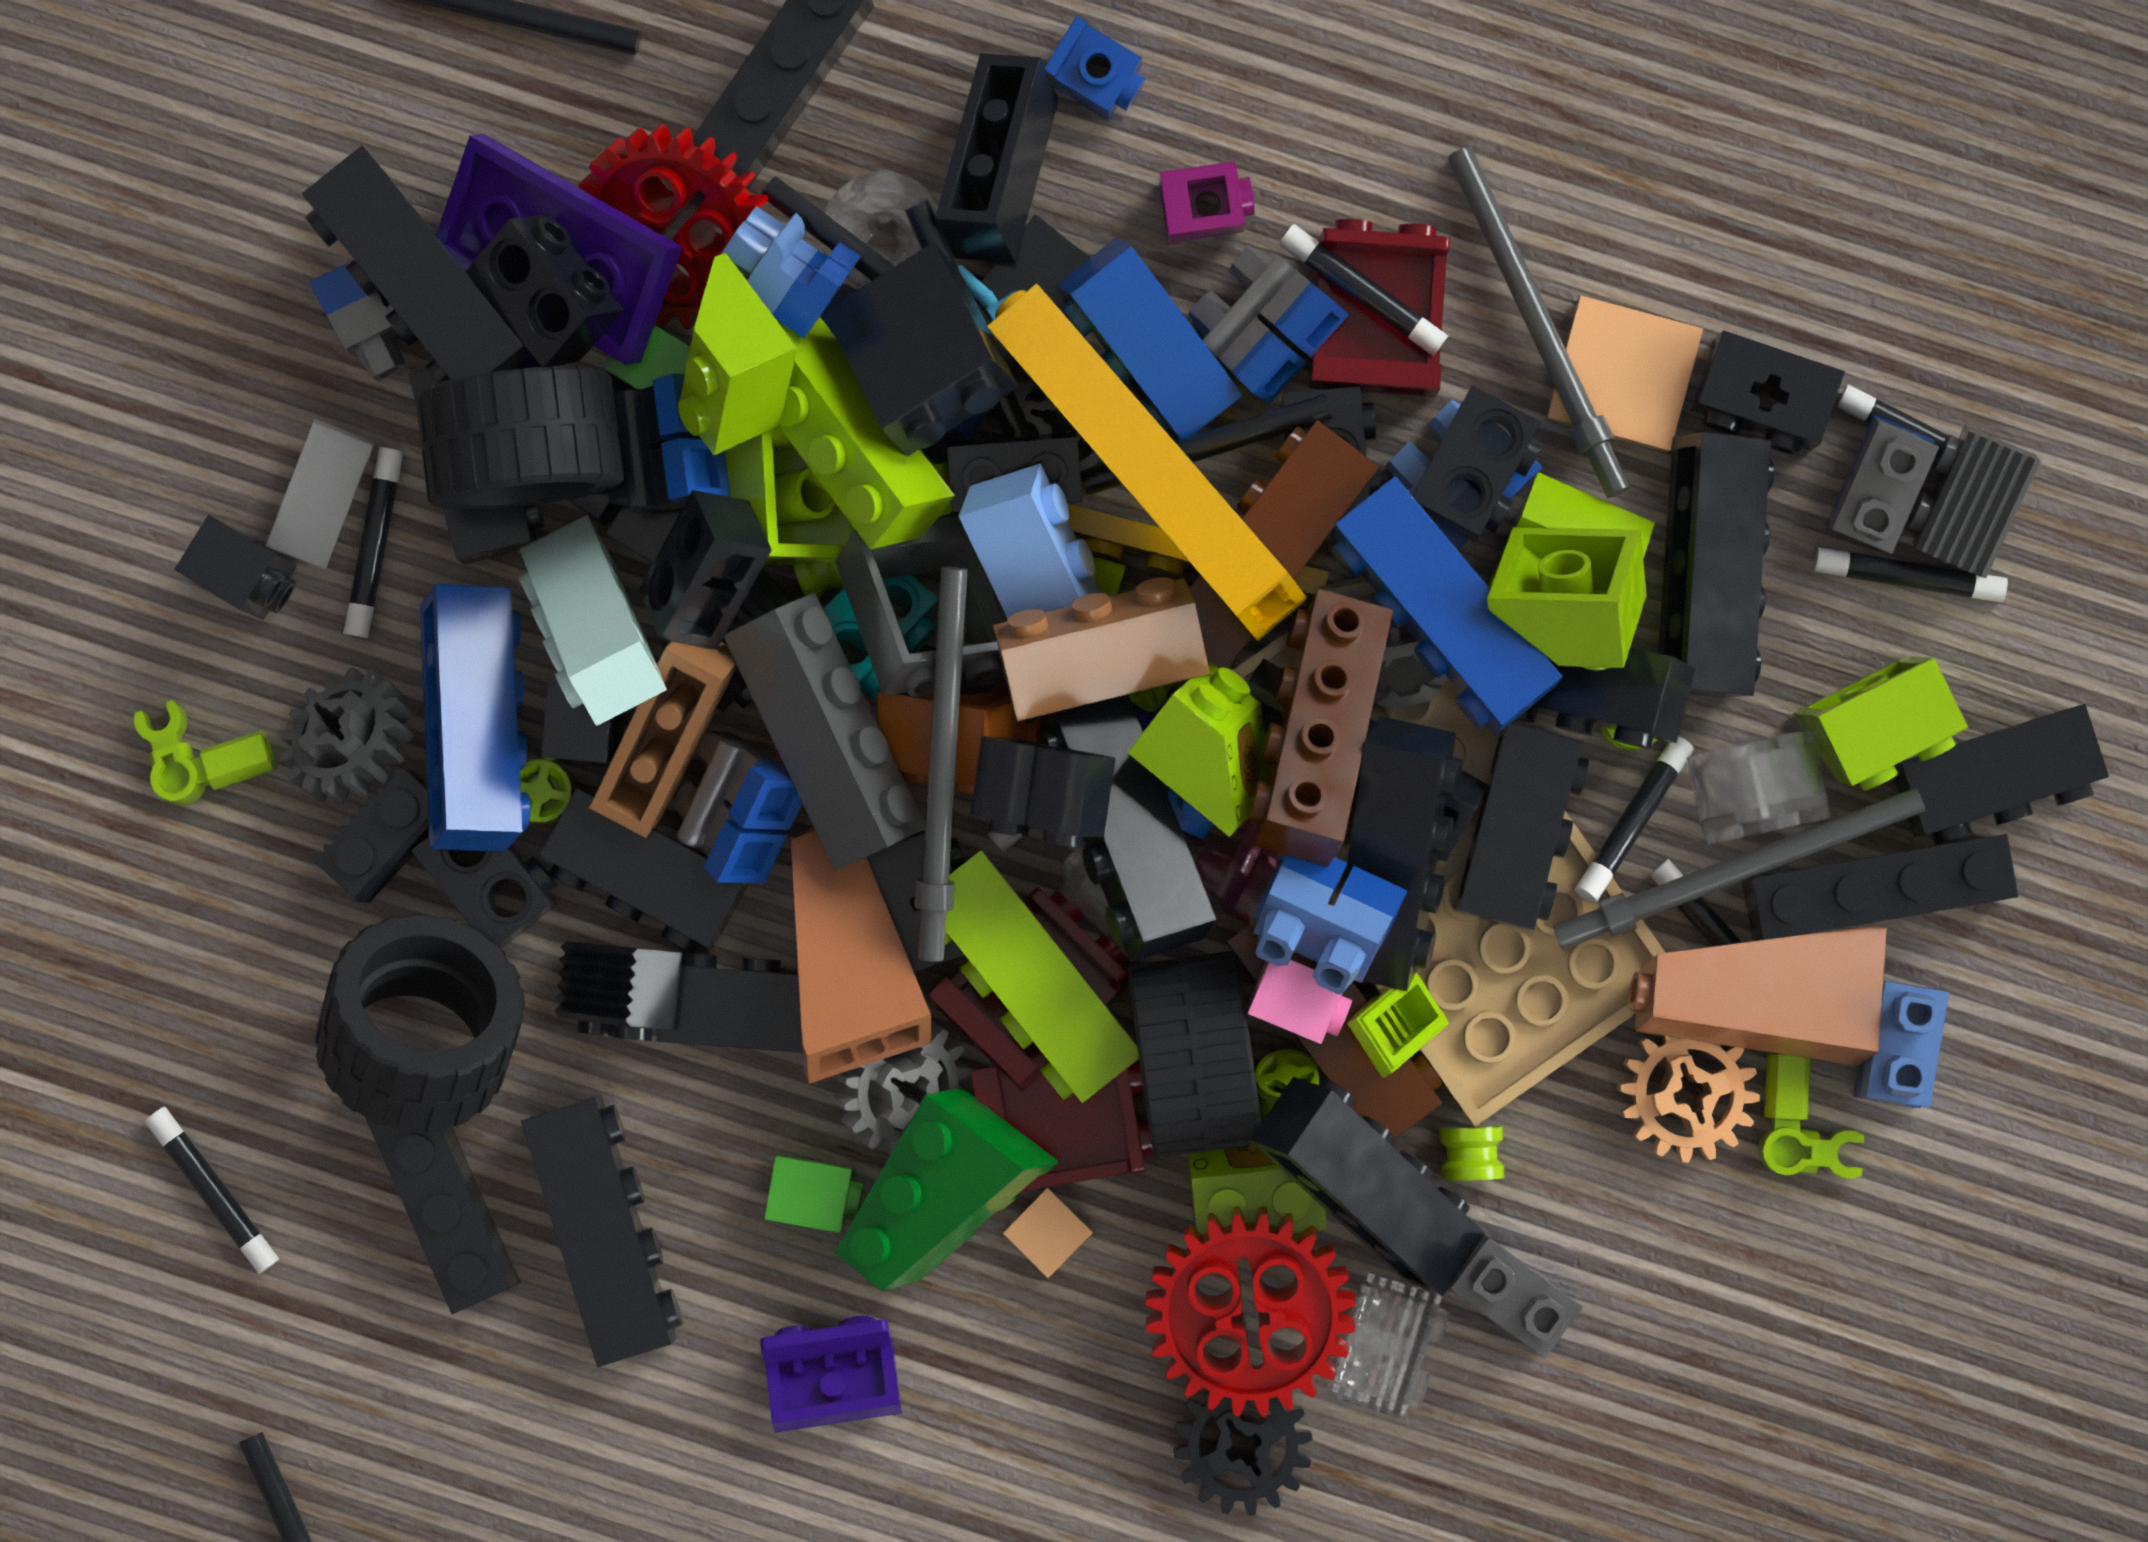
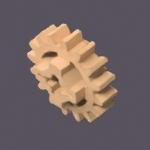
M1661 1035L1663 1043L1657 1046L1651 1040L1642 1038L1638 1043L1646 1055L1643 1060L1625 1059L1623 1063L1629 1071L1635 1073L1633 1082L1617 1084V1091L1632 1095L1633 1104L1626 1106L1620 1111L1623 1118L1638 1117L1641 1121V1124L1636 1128L1632 1136L1636 1140L1642 1141L1654 1135L1656 1141L1653 1153L1661 1157L1669 1151L1672 1145H1675L1678 1161L1684 1163L1690 1162L1693 1148L1698 1147L1705 1159L1712 1160L1716 1158L1714 1142L1720 1140L1729 1147L1734 1148L1739 1143L1731 1129L1735 1124L1752 1127L1754 1123L1747 1114L1742 1112L1744 1103L1760 1101V1094L1745 1090L1744 1086L1745 1081L1750 1080L1757 1074L1756 1069L1753 1067L1739 1068L1736 1064V1061L1741 1057L1745 1049L1731 1046L1723 1050L1720 1044ZM1688 1049L1699 1050L1710 1055L1722 1068L1706 1072L1696 1067L1692 1055L1688 1053ZM1663 1059L1662 1063L1665 1074L1658 1088L1647 1092L1650 1074ZM1683 1074H1685L1689 1082L1701 1083L1703 1092L1694 1097L1696 1106L1693 1108L1694 1112H1692L1687 1103L1675 1102L1673 1093L1682 1089L1681 1078ZM1730 1093L1728 1107L1723 1117L1715 1125L1712 1117L1715 1105L1720 1096ZM1671 1113L1681 1118L1685 1130H1688L1689 1136L1671 1133L1662 1127L1654 1117Z

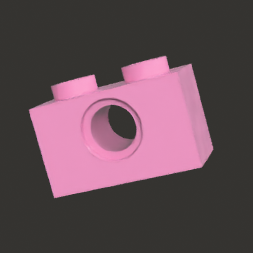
M1290 960L1288 965L1281 966L1265 961L1246 1006V1013L1322 1044L1326 1032L1338 1036L1352 1000L1342 996V994L1338 995L1319 986L1312 977L1315 971L1312 968Z

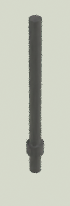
M1471 147L1461 148L1450 154L1448 160L1574 426L1569 431L1580 455L1587 454L1606 497L1611 498L1628 490L1630 485L1610 443L1615 439L1604 415L1597 416Z
M941 567L923 879H917L915 887L914 907L921 909L918 959L930 962L944 960L947 911L954 909L955 882L949 880L968 572V569L959 567Z
M1913 788L1626 898L1622 892L1599 901L1600 908L1554 925V932L1562 950L1610 932L1612 937L1636 929L1635 922L1923 813L1926 811L1918 789Z

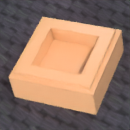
M1049 1187L1003 1231V1234L1047 1278L1093 1233Z

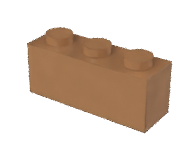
M1165 577L1153 578L1140 583L1136 590L1113 596L1103 593L1088 594L1079 597L1068 607L1048 612L1040 609L1023 610L1011 615L1007 622L993 625L1008 694L1017 721L1210 674L1195 601L1184 578L1178 580Z
M672 641L665 648L657 666L667 690L638 705L589 807L590 809L644 838L648 837L668 810L737 668L728 645L722 642L718 649Z

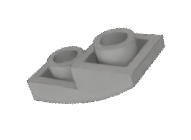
M315 419L284 495L266 547L326 570L375 442Z

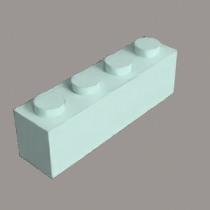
M588 514L520 549L528 573L520 576L519 580L533 606L531 608L532 615L545 638L543 640L544 647L557 670V673H555L556 679L573 709L584 704L595 725L598 726L667 690L615 562Z

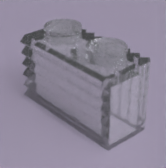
M1365 1269L1355 1299L1356 1306L1353 1307L1351 1317L1355 1318V1332L1345 1334L1343 1338L1348 1343L1349 1354L1347 1358L1337 1357L1335 1364L1336 1376L1333 1380H1330L1327 1390L1329 1396L1403 1420L1408 1406L1419 1409L1430 1376L1429 1371L1420 1369L1427 1344L1435 1347L1439 1346L1449 1315V1310L1439 1307L1442 1296L1411 1283Z

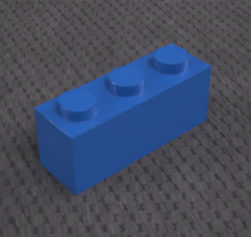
M1117 237L1114 238L1057 284V287L1068 300V302L1060 307L1063 314L1084 338L1091 332L1095 335L1106 350L1100 357L1124 384L1130 382L1143 399L1140 403L1165 431L1167 430L1168 433L1178 440L1193 436L1243 396L1133 247Z

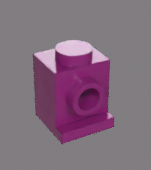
M1236 161L1160 172L1159 187L1168 245L1179 244L1181 241L1244 232V217L1255 215L1250 177L1238 179ZM1204 195H1210L1217 199L1220 208L1216 214L1204 216L1197 211L1195 207L1196 201Z

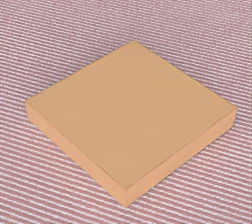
M1581 295L1578 298L1565 349L1596 415H1604L1614 438L1617 440L1665 453L1671 451L1673 437L1676 433L1703 328ZM1554 387L1546 420L1574 427Z

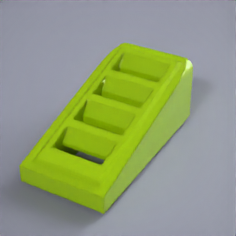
M1416 972L1407 991L1384 986L1366 1002L1347 1024L1381 1077L1385 1078L1436 1036L1449 1022Z

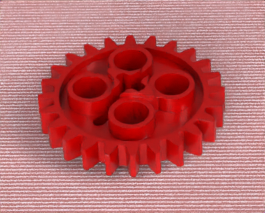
M661 124L649 136L641 127L637 128L625 140L621 137L616 139L604 150L605 152L601 153L588 166L591 173L579 183L578 188L662 236L676 221L677 214L695 197L697 191L701 190L704 192V202L683 224L673 238V242L682 247L677 264L682 266L689 276L684 274L676 264L657 317L659 325L665 327L678 314L684 330H689L696 323L714 257L723 252L743 221H746L755 207L761 208L769 198L765 194L750 195L746 187L753 181L756 175L753 171L738 176L735 174L732 168L736 162L737 154L734 151L727 154L721 160L714 156L715 138L710 136L700 147H697L693 143L691 128L685 127L672 140L666 124ZM661 179L668 182V184L672 187L673 192L665 187ZM710 221L719 227V229L722 231V234L718 233L711 226Z
M1264 1206L1260 1207L1254 1223H1246L1240 1207H1234L1232 1223L1226 1227L1222 1226L1219 1219L1213 1213L1207 1214V1234L1202 1236L1189 1225L1184 1228V1239L1188 1247L1186 1250L1168 1243L1166 1245L1165 1257L1173 1268L1154 1266L1152 1269V1280L1164 1288L1146 1291L1145 1305L1161 1311L1146 1317V1332L1164 1334L1152 1343V1354L1154 1357L1173 1355L1165 1367L1167 1379L1176 1378L1186 1373L1188 1376L1184 1385V1395L1189 1398L1202 1387L1207 1389L1208 1409L1212 1411L1223 1397L1232 1399V1410L1236 1417L1241 1415L1246 1401H1255L1261 1417H1266L1269 1409V1399L1278 1397L1281 1404L1288 1411L1292 1410V1390L1299 1388L1309 1397H1315L1316 1385L1313 1375L1316 1373L1330 1380H1333L1336 1376L1335 1366L1328 1358V1355L1347 1358L1349 1354L1348 1343L1336 1335L1355 1332V1318L1341 1313V1311L1356 1306L1354 1292L1337 1289L1349 1280L1348 1269L1346 1266L1328 1269L1327 1267L1336 1257L1334 1245L1329 1244L1314 1250L1313 1246L1317 1238L1316 1228L1312 1225L1298 1236L1293 1234V1214L1287 1213L1277 1227L1269 1225L1267 1207ZM1241 1257L1248 1258L1251 1267L1254 1302L1258 1312L1259 1339L1263 1355V1363L1259 1366L1253 1365L1250 1360L1246 1317L1242 1311V1288L1237 1261ZM1284 1265L1290 1268L1296 1274V1277L1288 1286L1273 1288L1265 1284L1261 1279V1275L1268 1267ZM1219 1273L1231 1282V1286L1224 1294L1209 1296L1201 1292L1196 1283L1206 1274ZM1284 1327L1298 1330L1304 1336L1302 1343L1290 1350L1275 1347L1269 1341V1338L1276 1330ZM1221 1335L1233 1338L1240 1347L1232 1356L1222 1358L1210 1354L1206 1350L1205 1345L1213 1337Z

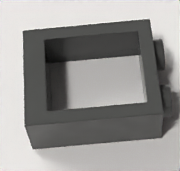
M959 515L937 518L922 538L871 550L854 528L835 563L883 696L908 692L910 696L920 697L934 693L936 650L909 654L882 579L941 571V567L968 569L964 625L972 645L963 646L961 684H967L970 688H982L998 681L1004 675L993 625L1007 622L1008 618L960 521Z

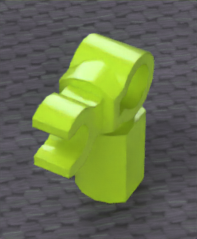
M174 700L166 702L170 720L168 725L162 730L155 731L153 729L148 713L142 710L134 713L136 731L143 739L151 742L153 749L148 754L152 766L150 773L151 786L158 796L170 803L180 806L190 805L199 800L208 785L217 790L277 770V763L270 740L263 729L201 749L200 757L194 758L191 744L183 742L182 736L187 729L188 719L185 710L178 702Z
M1767 1053L1764 1117L1771 1118V1129L1766 1131L1760 1138L1757 1148L1758 1156L1763 1166L1771 1172L1786 1176L1797 1173L1816 1174L1819 1167H1826L1830 1173L1841 1178L1854 1179L1862 1176L1863 1168L1844 1166L1840 1163L1838 1150L1841 1145L1847 1142L1864 1143L1863 1134L1853 1130H1839L1833 1132L1826 1139H1820L1817 1130L1800 1129V1120H1808L1811 1059Z

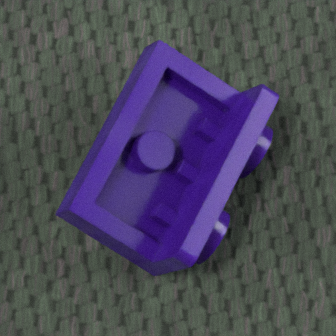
M853 1316L840 1321L838 1326L812 1330L808 1326H788L776 1331L774 1336L760 1339L761 1353L766 1366L771 1420L775 1433L902 1414L894 1344L887 1320H876L870 1316Z

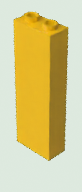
M1037 283L1027 292L1025 290L1017 291L1002 302L996 310V319L987 326L989 330L1257 641L1307 599L1286 569Z

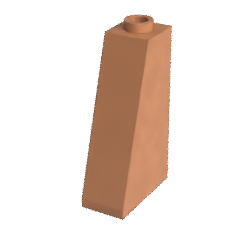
M814 826L808 828L801 836L791 839L804 1073L808 1084L930 1044L931 1013L867 857L835 871Z
M1874 925L1657 954L1640 969V972L1636 971L1633 974L1630 982L1628 1006L1630 1010L1636 1011L1635 1031L1858 1066L1879 1051L1887 927Z

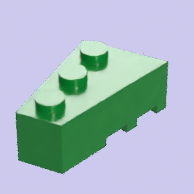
M962 1087L926 1094L834 1254L881 1291L918 1282L972 1237L974 1230L994 1213L1005 1209L1016 1199V1195L1039 1175L1046 1174L1059 1161Z

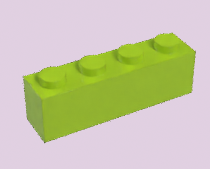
M819 317L805 338H802L778 321L797 347L784 410L779 421V428L870 550L922 538L955 497L954 493L920 449L908 456L881 430L837 338L821 317Z
M982 850L949 875V880L955 882L954 909L947 911L945 946L953 940L969 961L959 969L981 997L985 998L994 991L1009 1010L1000 1020L1019 1045L1025 1049L1034 1042L1048 1059L1049 1063L1040 1071L1061 1098L1065 1100L1074 1093L1084 1103L1139 1059L1137 1045Z

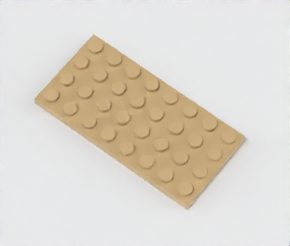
M1288 631L1232 671L1237 673L1247 683L1263 658L1280 668H1283L1284 665L1292 667L1296 648L1286 646ZM1449 679L1442 685V691L1437 696L1417 706L1387 708L1373 702L1370 718L1374 721H1377L1379 716L1456 732L1453 757L1463 760V771L1487 783L1499 733L1495 735L1486 724L1479 729L1469 721L1455 700L1461 693ZM1482 799L1447 861L1445 862L1437 857L1435 873L1445 876L1444 889L1437 913L1429 912L1426 928L1427 931L1436 933L1435 947L1428 970H1417L1421 980L1449 1022L1444 1029L1419 1050L1474 1127L1635 1015L1636 1011L1630 1010L1628 1006V993L1632 976L1636 971L1640 972V969L1657 954L1666 953L1643 920L1635 922L1636 929L1612 937L1610 932L1566 949H1561L1553 929L1554 925L1600 908L1599 901L1623 892L1612 877L1596 903H1590L1577 895L1574 889L1595 858L1596 853L1574 822L1564 858L1553 856L1547 881L1557 883V890L1548 921L1537 919L1535 930H1525L1454 911ZM1353 809L1350 810L1344 842L1335 856L1345 862L1348 861L1355 812ZM1565 811L1563 819L1572 821V819ZM1346 868L1330 905L1335 904L1344 886ZM1373 984L1377 991L1381 990L1384 987L1382 985Z

